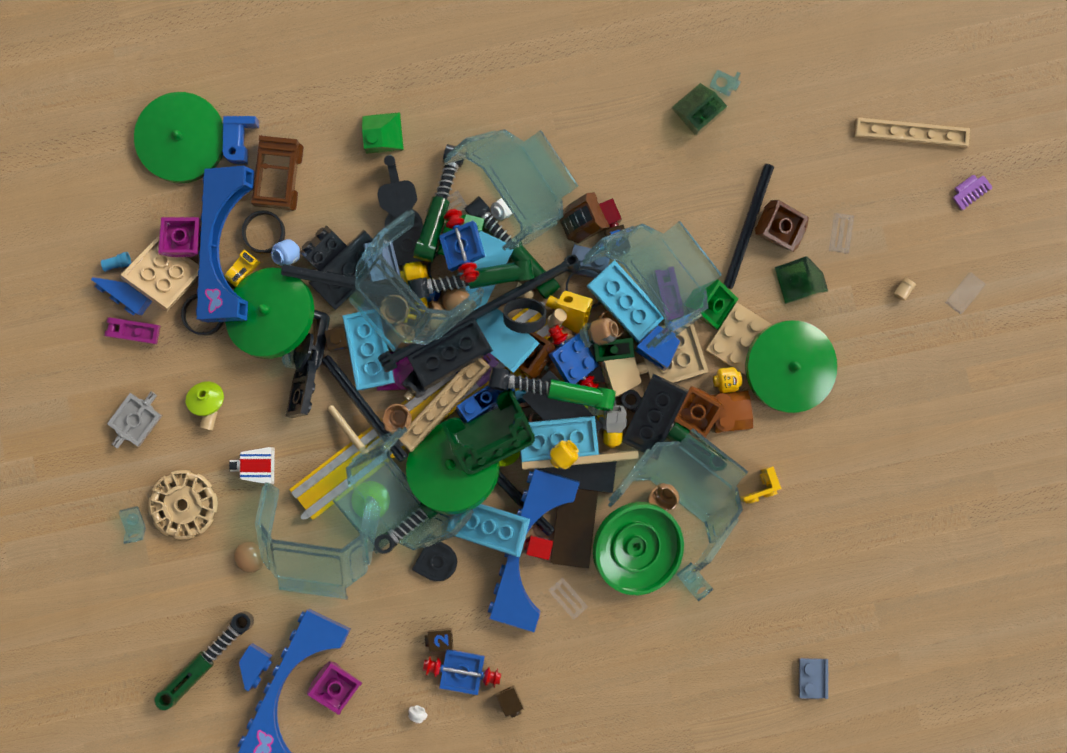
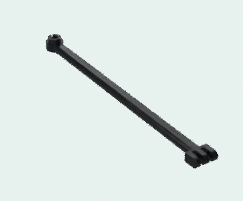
M569 255L561 264L395 353L391 354L387 351L379 355L378 360L385 372L392 371L398 367L396 365L398 361L410 356L471 319L475 318L477 320L566 271L572 273L578 271L580 261L576 255Z

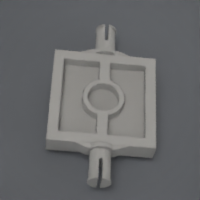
M150 391L145 400L139 399L130 393L107 424L118 434L112 443L114 447L119 448L124 440L131 441L137 447H140L161 419L162 415L154 410L151 405L157 397L154 392Z

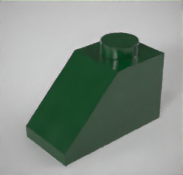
M633 338L617 339L614 342L602 345L594 343L596 362L635 357Z

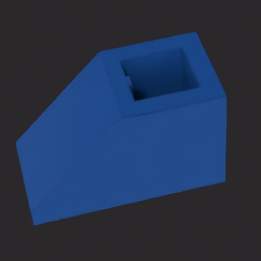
M254 643L249 645L239 661L244 688L247 691L257 688L262 680L260 678L263 671L266 672L272 664L270 659L273 655Z

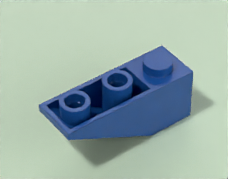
M94 277L91 279L96 283L94 285L95 288L103 293L107 291L111 294L109 297L117 304L123 303L126 306L124 309L133 316L135 313L142 316L152 303L149 298L126 282Z
M486 386L457 405L455 411L463 423H468L496 406V398L503 391L494 390Z

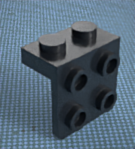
M325 226L315 233V237L311 241H307L302 246L300 253L320 271L347 245L328 226Z

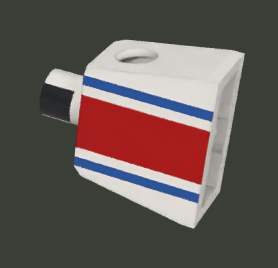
M267 447L241 452L240 460H230V472H240L241 480L274 484L275 448Z

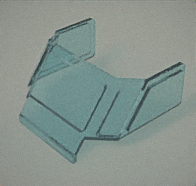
M505 129L471 136L460 142L444 159L446 164L468 159L481 167L519 222L520 233L502 246L504 251L528 244L557 225V221L564 217L562 198L578 187V184L541 130L524 142Z
M413 210L404 212L377 233L357 263L355 275L356 290L349 298V302L393 352L397 350L401 342L429 344L434 339L437 340L481 304L484 292L482 287H480L451 311L428 309L382 257V251L414 225L415 212Z
M678 221L664 234L643 223L602 238L584 256L585 259L582 261L586 265L606 256L623 264L665 319V328L646 345L648 349L651 347L656 348L671 340L702 317V313L708 309L707 290L705 288L722 276L681 221Z
M399 427L381 436L351 460L352 462L346 467L349 487L333 500L335 505L376 554L379 552L374 547L375 539L391 529L394 530L396 525L399 526L401 521H405L407 517L412 515V512L415 513L418 511L417 508H420L419 504L421 502L411 491L406 475L389 456V449L408 431L406 427L401 429ZM469 509L451 517L439 513L431 520L427 517L425 522H421L419 527L416 526L414 531L411 530L409 535H405L398 543L409 549L416 550L452 538L472 518L471 515L474 511ZM381 540L379 543L380 549L389 544V540Z
M692 428L681 442H656L651 449H647L610 496L608 506H613L632 481L651 480L656 485L661 483L673 485L678 491L679 503L705 523L709 545L691 570L693 573L696 571L700 572L713 560L739 521L737 518L743 511L737 484L747 475L748 471Z
M265 482L261 490L255 527L261 559L268 570H271L275 578L278 579L279 590L348 600L346 588L365 575L368 564L371 563L381 508L379 502L372 496H367L360 535L342 549L274 540L271 538V531L279 489L271 483Z

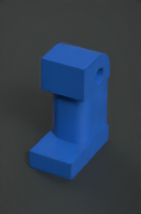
M223 116V155L230 163L248 164V150L244 146V128H259V120L256 116Z

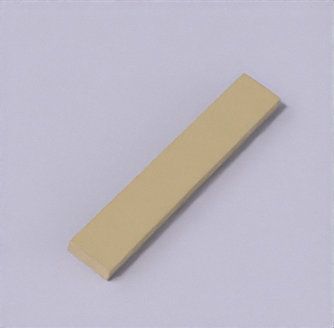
M857 117L855 120L854 138L968 148L970 128Z
M480 358L461 369L397 439L410 452H413L491 367Z
M637 450L602 453L578 457V460L572 465L638 459L639 456ZM550 460L522 462L523 470L554 467Z

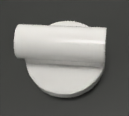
M502 198L491 205V213L498 220H503L513 214Z

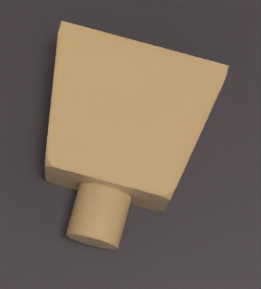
M634 357L599 362L607 389L615 390L616 396L641 384L640 375L648 373L647 364L645 362L636 364Z

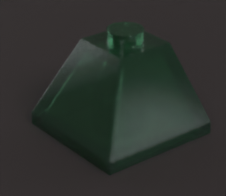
M808 256L775 267L785 304L828 292L823 272Z

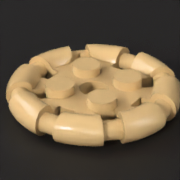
M190 470L173 471L171 475H164L152 488L153 493L148 500L149 515L152 516L155 527L164 535H171L174 539L178 540L194 538V535L205 532L213 523V516L218 508L217 495L213 492L211 483L201 474H193ZM189 480L194 482L192 487L186 486ZM175 481L177 486L171 488L170 483ZM202 491H204L207 496L203 499L199 494ZM160 494L166 495L164 502L158 500ZM181 499L187 502L185 510L178 508V502ZM203 508L207 509L205 516L200 515ZM163 511L166 517L161 518L159 512ZM194 521L195 527L190 528L188 523ZM173 522L178 524L177 529L172 528Z

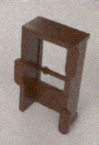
M259 135L251 200L254 206L296 210L298 192L295 190L297 166L302 163L304 146L297 139ZM264 156L290 157L289 167L268 165L264 163ZM263 168L289 170L285 199L260 196Z

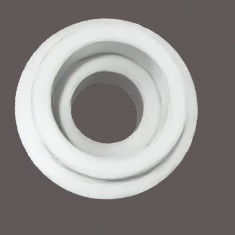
M421 706L410 707L408 710V717L413 722L422 723L427 718V713Z

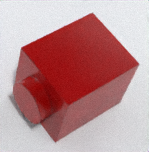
M531 535L530 539L526 538L523 550H527L526 555L549 560L553 540Z

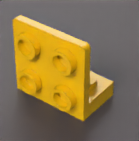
M774 466L761 469L762 474H759L762 484L766 485L767 488L741 496L739 501L751 504L759 501L758 497L760 496L771 497L778 494L777 490L782 488Z

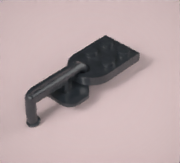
M387 155L384 158V163L388 167L391 183L382 185L377 193L380 207L389 213L385 219L387 239H392L398 266L423 261L414 258L415 247L423 228L421 216L412 209L417 202L415 186L407 180L399 181L395 158L392 155Z
M314 310V318L317 319L314 336L308 333L301 344L294 349L293 360L296 370L292 380L285 417L296 418L306 416L311 410L312 403L310 401L315 391L316 370L322 363L326 343L325 331L328 330L330 317L325 312ZM311 351H312L311 360H308V358H309V356H310V354H311Z

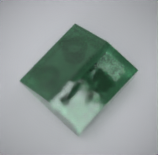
M700 83L677 102L672 109L697 136L720 117L728 106L713 90Z

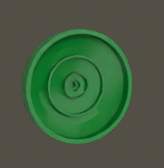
M172 92L164 94L150 102L137 119L134 129L136 153L142 164L162 180L172 183L197 181L204 177V169L216 168L223 157L222 117L207 100L193 93Z
M265 268L245 277L233 290L242 299L248 301L247 321L225 322L230 339L240 350L260 359L278 358L293 351L307 336L313 323L315 309L311 291L302 279L282 276L281 268Z
M795 320L777 322L762 330L751 343L745 362L747 381L754 395L766 406L787 413L807 411L820 404L832 390L838 368L836 353L828 337L817 327Z
M441 424L437 425L413 452H409L406 463L407 481L415 497L430 510L442 514H461L476 508L491 494L499 476V462L475 474L465 473L452 450Z
M634 502L623 505L611 512L603 520L596 532L592 551L594 565L601 578L609 586L621 593L644 595L654 592L672 579L682 562L684 553L683 533L675 518L655 504Z

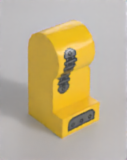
M246 250L241 252L240 257L224 276L234 287L250 275L261 263Z

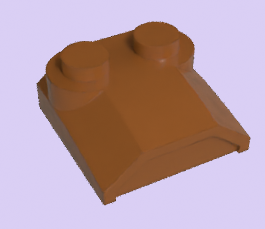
M690 386L675 421L706 438L725 405L701 389Z
M748 391L711 395L725 405L714 423L715 433L753 429V413Z

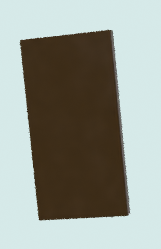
M578 489L574 502L565 503L557 507L551 564L589 569L598 499L597 491Z

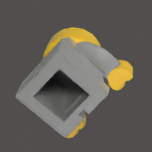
M615 405L613 411H604V415H597V420L603 425L602 428L605 429L603 443L610 448H615L622 443V431L628 422L623 405Z

